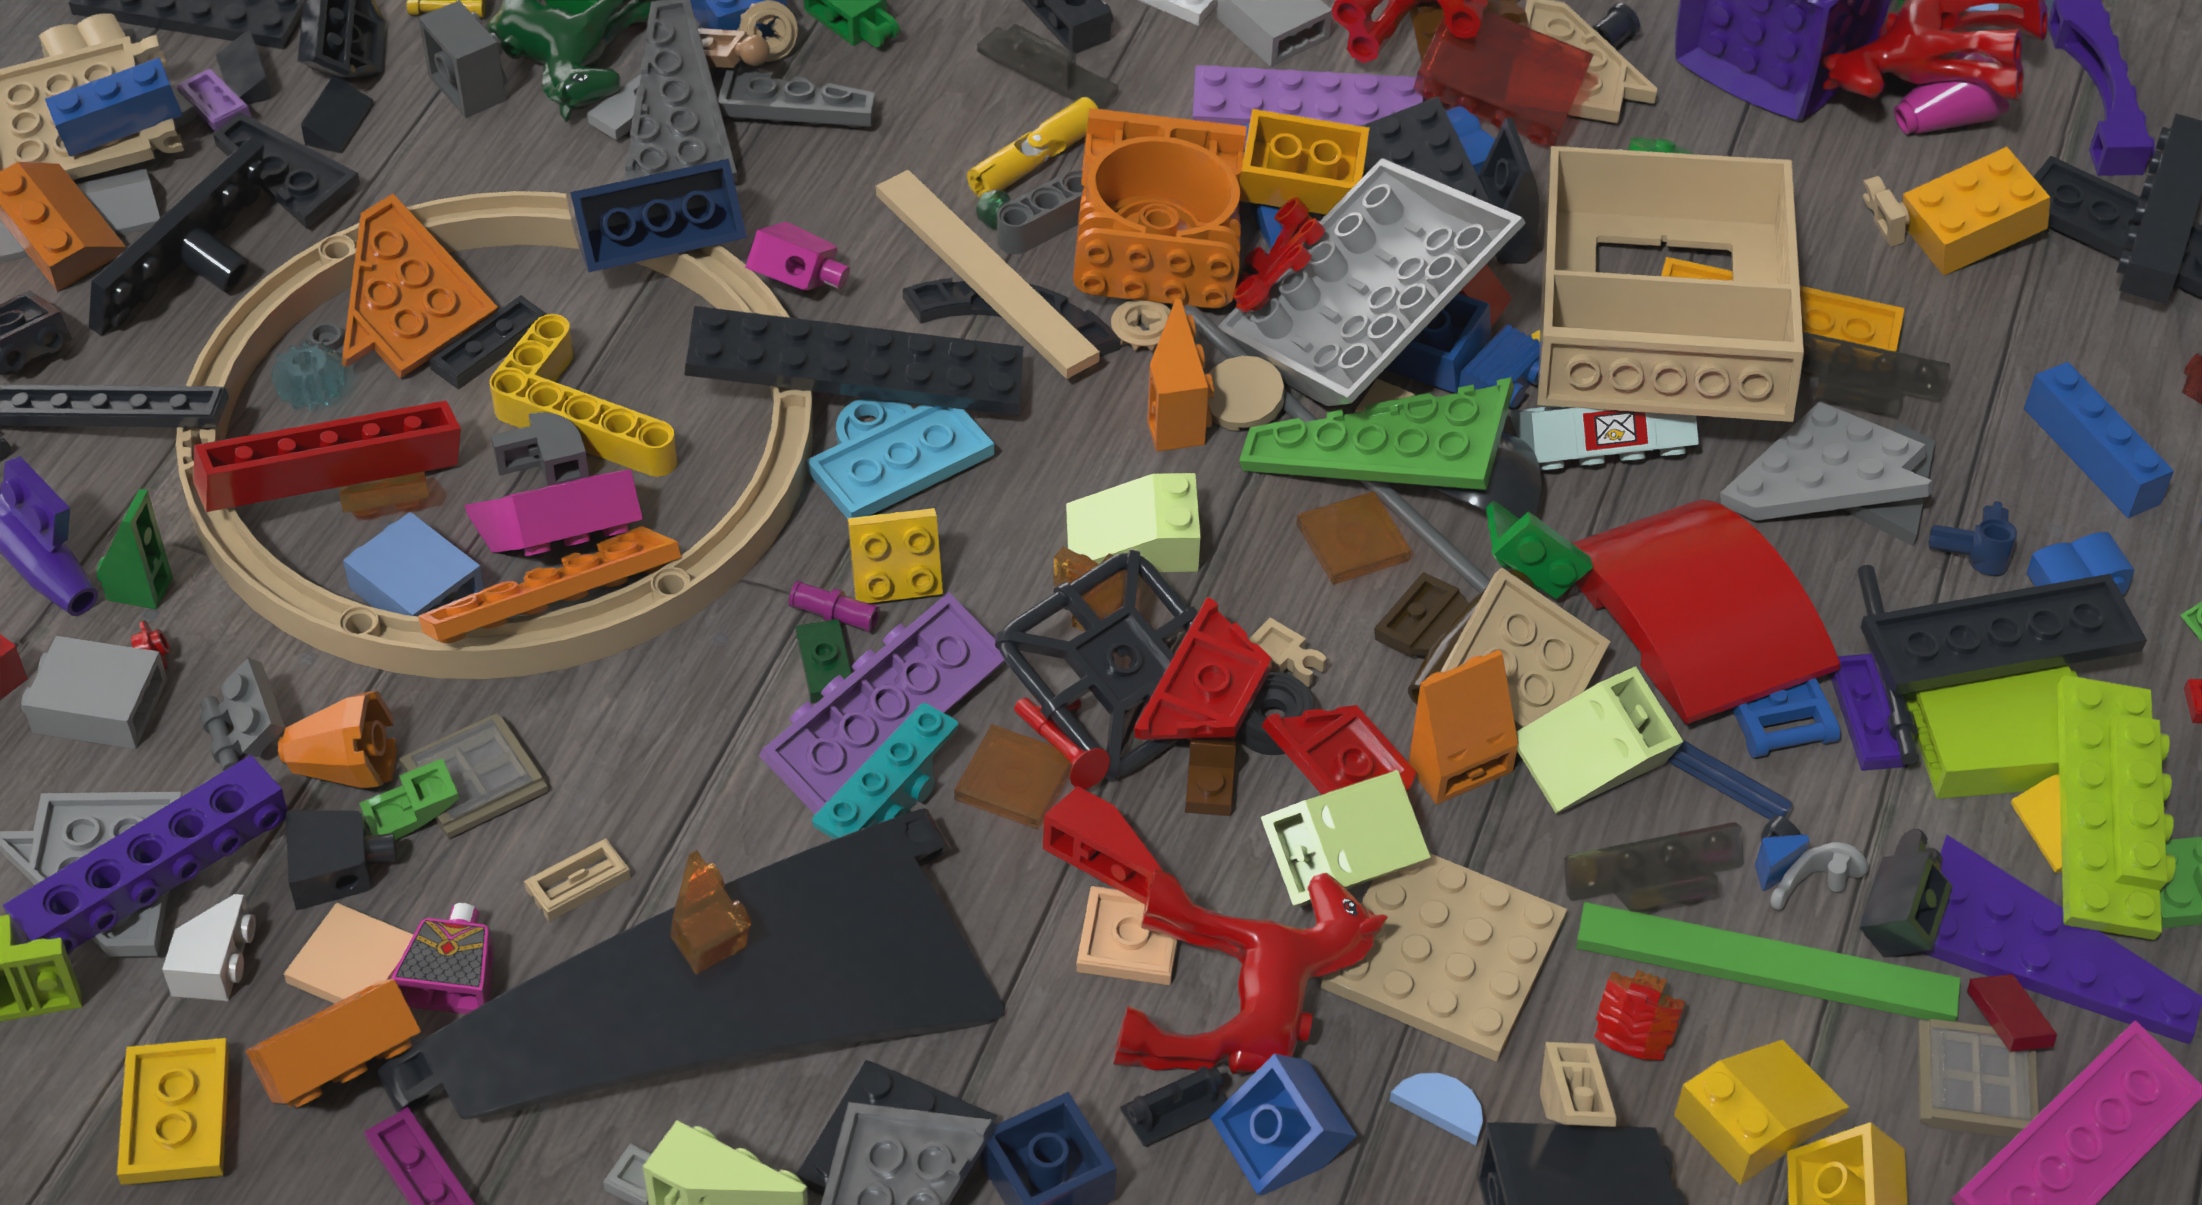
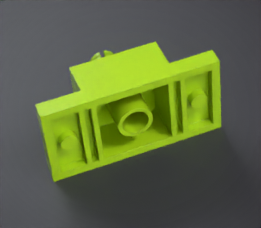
M10 914L0 916V1022L82 1008V992L62 939H37L21 944Z

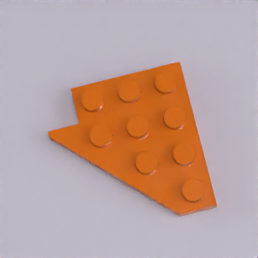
M392 193L363 211L360 215L342 364L346 368L374 350L401 379L497 312L498 307Z

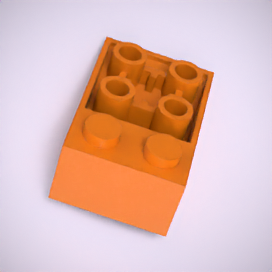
M1181 299L1174 301L1150 362L1147 423L1156 452L1205 445L1206 428L1212 426V415L1208 399H1213L1214 397L1213 381L1210 373L1204 374L1203 372L1205 367L1203 347L1201 344H1195L1194 342L1196 337L1194 318L1192 315H1186Z
M1500 650L1484 656L1472 657L1463 665L1444 673H1434L1420 683L1408 763L1416 771L1415 777L1436 805L1513 772L1518 741L1504 658Z

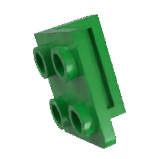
M1492 501L1486 507L1492 555L1501 566L1505 568L1511 567L1527 575L1533 582L1535 590H1543L1557 599L1593 568L1589 555L1529 511L1519 519L1495 501Z

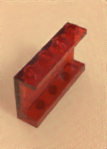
M1486 10L1483 13L1484 21L1476 36L1467 39L1459 38L1449 31L1443 15L1418 70L1414 90L1420 92L1427 100L1438 96L1440 101L1454 107L1461 106L1471 114L1491 121L1499 129L1505 117L1513 118L1518 133L1526 135L1533 143L1555 146L1580 86L1587 75L1594 54Z

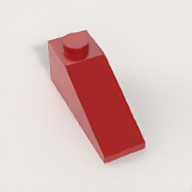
M1077 786L1044 814L1043 850L1143 904L1146 903L1155 869L1163 870L1113 804Z

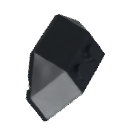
M307 0L302 14L297 62L305 64L311 69L336 77L379 76L382 69L385 20L375 1Z

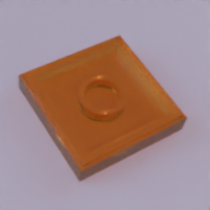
M1374 491L1297 514L1296 525L1332 584L1410 560V547Z
M991 724L954 789V800L1038 830L1044 819V814L1048 812L1072 765L1052 745Z

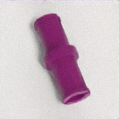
M800 580L794 583L788 600L789 607L823 616L824 621L839 619V622L864 629L870 633L875 629L880 615V607L878 605H871L846 597L845 592L842 590L833 589L830 592L805 584Z

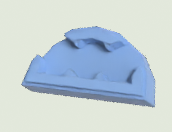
M1419 1073L1402 1080L1391 1091L1390 1102L1476 1146L1483 1124L1481 1104L1473 1091L1458 1079L1440 1073Z

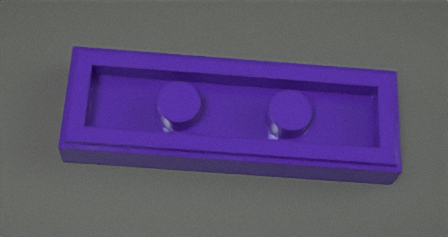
M1873 654L1838 656L1840 668L1829 673L1861 771L1905 767L1906 764L1902 763L1897 741L1890 735L1887 722L1890 715L1889 706Z

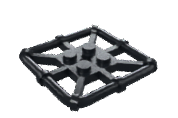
M1128 548L1126 553H1119L1108 558L1071 583H1061L1054 588V594L1010 621L1002 631L996 634L995 647L1000 650L1006 664L1042 706L1040 709L1041 714L1046 720L1052 719L1060 730L1081 749L1088 751L1099 747L1066 707L1091 691L1110 714L1106 752L1109 754L1110 764L1103 779L1115 781L1116 777L1133 772L1174 743L1180 745L1189 739H1149L1120 758L1124 714L1144 701L1148 704L1174 657L1173 652L1164 642L1179 632H1188L1198 614V610L1194 606L1188 607L1157 568L1140 555L1139 550ZM1123 571L1124 581L1121 608L1100 620L1082 596ZM1138 574L1175 617L1155 631L1135 608ZM1061 609L1069 610L1086 630L1070 641L1026 633ZM1020 651L1064 659L1080 680L1058 695H1055ZM1116 653L1121 658L1128 655L1132 660L1128 666L1129 669L1118 667L1114 663L1115 658L1113 654Z

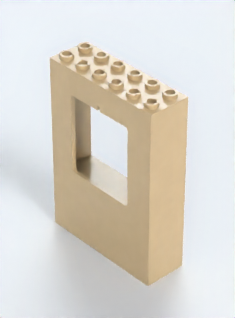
M1551 146L1545 208L1537 405L1793 422L1804 348L1792 160ZM1607 242L1660 246L1661 242H1666V246L1729 250L1732 254V281L1596 272V243Z

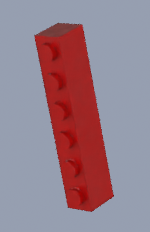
M447 400L198 444L194 445L193 483L205 511L210 512L458 465L461 428Z

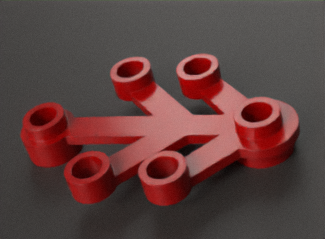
M1298 197L1290 199L1276 213L1275 220L1282 227V230L1270 253L1267 254L1262 247H1257L1244 259L1243 263L1254 274L1258 273V275L1250 276L1245 272L1237 277L1233 298L1237 301L1236 307L1242 313L1249 310L1252 312L1260 310L1270 299L1268 292L1271 286L1289 268L1297 272L1306 266L1312 254L1302 243L1305 242L1310 246L1317 242L1325 233L1326 229L1316 218L1311 219L1308 214V207Z

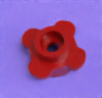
M141 621L139 623L141 632L131 636L132 647L158 651L164 669H168L164 655L170 653V646L166 636L160 629L152 631L147 621Z

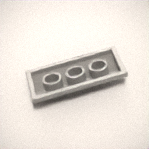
M146 169L76 184L117 236L147 230L160 219ZM0 220V261L5 262L29 256Z

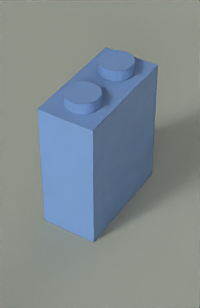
M411 512L388 525L383 532L363 546L356 548L343 560L349 588L374 608L398 614L419 616L484 590L480 565Z

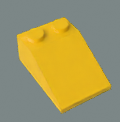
M1782 1039L1719 1060L1684 1083L1674 1116L1739 1185H1742L1786 1155L1787 1151L1795 1149L1846 1114L1849 1106Z

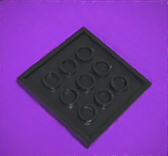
M1438 96L1362 125L1363 127L1370 128L1363 177L1383 158L1490 203ZM1319 213L1321 219L1326 216V214Z

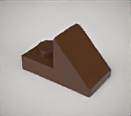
M1219 737L1191 738L1185 813L1219 816L1231 815L1236 739Z

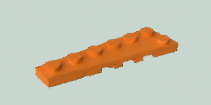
M640 526L598 543L599 552L595 554L580 555V553L575 552L561 558L563 567L558 569L538 567L528 571L524 576V582L521 584L514 581L501 582L478 593L421 614L418 618L422 633L441 643H453L464 639L468 631L480 627L483 629H493L503 626L508 622L507 618L517 614L533 615L547 610L549 603L561 599L564 601L581 599L588 595V590L601 585L604 587H614L624 584L628 581V576L639 572L654 573L666 566L668 562L681 558L678 541Z

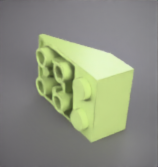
M1636 666L1599 682L1516 732L1518 741L1517 751L1556 814L1664 765L1684 742Z
M1399 770L1304 800L1261 817L1293 906L1301 907L1311 903L1307 887L1311 878L1315 875L1327 872L1347 890L1431 858Z
M679 1121L674 1123L643 1165L649 1205H808L807 1186L793 1173L786 1170L778 1172L760 1163L759 1159L751 1152L742 1148L735 1150L717 1141L715 1136L708 1130L698 1126L691 1128Z

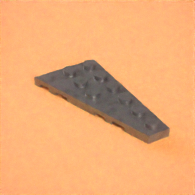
M659 0L651 2L646 32V47L641 63V78L630 132L631 141L629 153L626 157L624 181L729 158L734 183L738 182L736 167L690 0Z
M849 1102L821 1205H949L996 1127L993 1121L988 1119Z

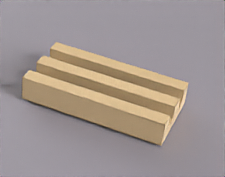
M605 838L524 882L526 891L530 897H534L535 904L539 909H543L544 916L550 922L626 882L631 877L629 868ZM605 857L608 858V859H606L605 861H603V862H601V863H599V864H597V865H595V866H593V867H591V868H589L588 870L585 871L584 868H586V867L592 865L593 863H595V862H597V861H599V860H601V859H603V858H605ZM568 877L569 880L553 887L552 889L546 892L543 891L544 889Z

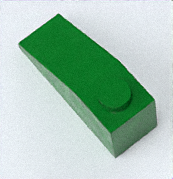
M139 489L119 526L106 556H103L99 561L97 579L102 584L107 601L156 610L173 575L148 490Z

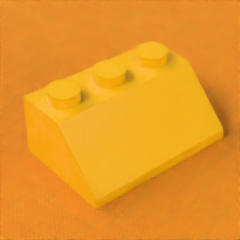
M1871 1122L1787 1151L1789 1205H1908L1905 1148Z

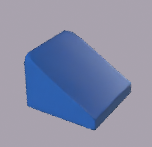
M1808 835L1766 837L1762 839L1755 863L1762 891H1767L1781 882L1788 869L1807 850L1810 841Z

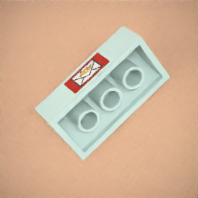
M1559 406L1510 411V419L1516 436L1532 448L1538 460L1540 470L1564 468V460L1579 458L1580 465L1605 463L1604 455L1619 454L1620 460L1645 458L1646 450L1660 449V456L1685 454V446L1699 444L1695 415Z

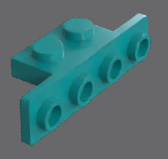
M921 703L813 816V827L836 839L907 814L917 802H923L930 795L935 783L933 779L932 757L958 731V722L931 705Z

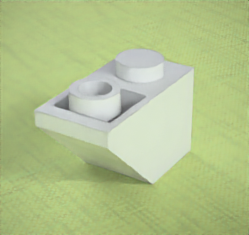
M234 894L175 929L162 969L171 996L229 1000L233 983H239L243 975L244 958L242 953L245 943H251L255 934V916L249 914L244 895Z

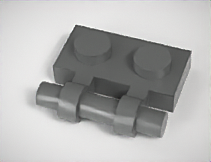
M247 658L220 685L224 698L220 704L215 696H207L200 702L203 711L200 715V720L205 732L211 735L213 742L210 749L215 762L221 764L223 771L238 763V758L243 753L258 757L285 729L263 664L251 658ZM233 724L234 730L229 733L228 728Z

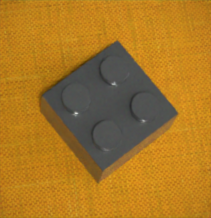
M458 0L418 17L428 76L465 118L506 101L504 84L507 83V77L501 66L499 56L503 53L502 45L496 34L489 33L483 27L479 16L475 12H470Z

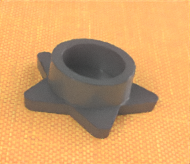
M321 322L314 325L309 330L308 338L300 340L298 344L300 348L313 352L315 363L320 364L331 356H343L346 328L341 329L332 322Z

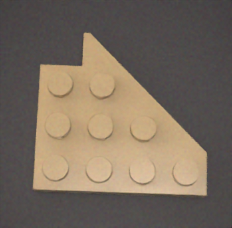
M1527 0L1525 12L1531 36L1524 48L1526 54L1513 60L1505 97L1506 105L1618 123L1622 98L1655 104L1657 88L1565 2Z

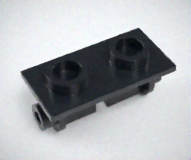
M1202 1066L1198 1071L1144 1096L1139 1095L1135 1097L1133 1101L1120 1106V1110L1144 1147L1213 1115L1227 1101L1218 1086L1223 1084V1079L1215 1066L1210 1069Z

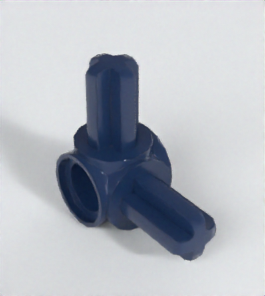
M1994 501L1993 505H1986L1983 508L1982 522L1979 525L1975 524L1973 531L1934 525L1930 530L1928 544L1931 549L1968 555V562L1980 573L2000 575L2008 570L2017 537V530L2013 524L2008 522L2009 510L2002 507V502Z

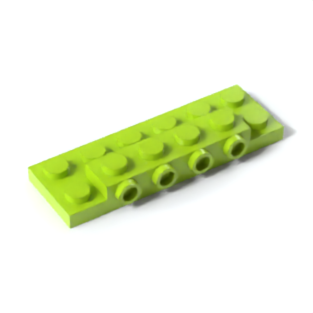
M2063 675L2057 682L2064 925L2155 940L2162 933L2160 890L2166 883L2171 882L2176 867L2175 857L2166 854V842L2170 839L2174 826L2173 816L2164 813V801L2168 799L2172 786L2170 774L2162 773V761L2166 759L2169 752V736L2160 733V720L2152 719L2151 689Z

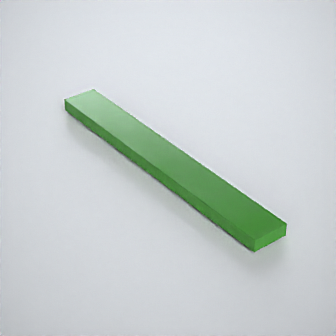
M1584 902L1576 949L1924 1020L1937 1019L1955 1022L1957 1018L1960 977Z

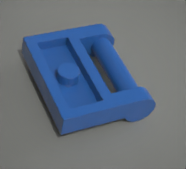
M1816 678L1732 708L1744 733L1747 750L1752 758L1766 756L1769 750L1819 740L1823 744L1837 742L1840 739L1839 724ZM1813 717L1816 722L1814 724L1765 733L1762 727Z

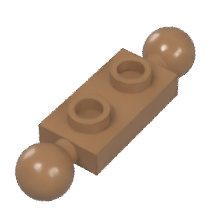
M698 28L709 67L734 68L741 58L748 65L758 66L763 64L769 57V44L761 36H748L746 31Z

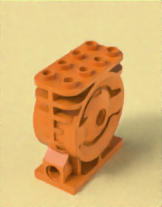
M1089 108L1081 179L1084 189L1079 209L1073 282L1077 289L1090 295L1174 304L1176 299H1181L1183 305L1221 308L1227 306L1233 299L1240 265L1241 224L1238 214L1239 184L1247 126Z

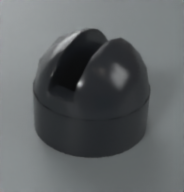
M1775 815L1764 826L1760 840L1762 842V839L1766 837L1801 835V833L1792 822L1782 816Z

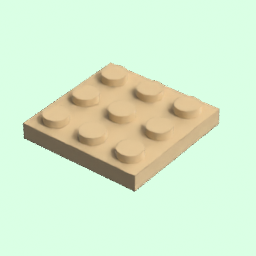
M1501 568L1494 573L1440 672L1444 673L1463 665L1472 657L1484 656L1500 650L1504 658L1515 729L1519 731L1584 692L1610 641L1504 568Z

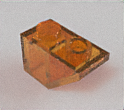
M697 850L688 855L670 933L671 938L695 974L746 947L749 926L751 925L749 915L744 906L738 900L732 902L723 889L725 884L718 868L712 862L706 864Z

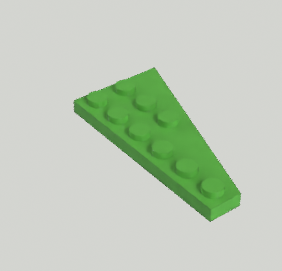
M1512 377L1497 380V386L1476 390L1474 384L1458 387V393L1434 397L1432 394L1426 393L1365 405V411L1344 415L1343 410L1327 412V418L1303 422L1300 418L1250 427L1239 462L1243 471L1487 490L1514 390Z

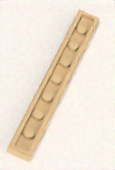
M909 170L876 185V196L1066 379L1099 362L1100 351Z

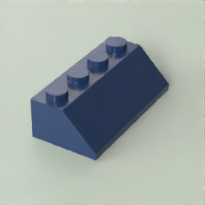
M729 158L566 194L575 237L588 273L747 238Z

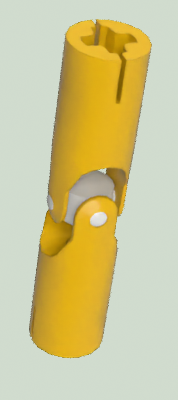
M1087 97L1076 100L1044 121L1033 132L1026 133L968 170L967 181L971 190L980 199L989 200L1043 164L1049 157L1055 156L1085 137L1089 108H1099Z

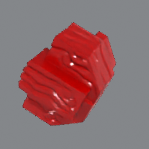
M1637 970L1633 978L1612 972L1607 980L1597 1012L1596 1020L1598 1025L1594 1037L1610 1049L1639 1059L1663 1060L1667 1046L1672 1044L1686 1001L1678 998L1674 999L1672 996L1664 994L1667 983L1665 978L1659 979L1657 975L1645 974L1641 970Z

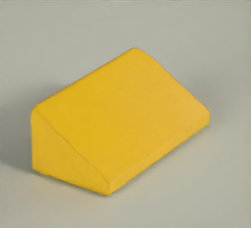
M2059 774L2048 777L2013 798L2010 803L2055 874L2062 872Z

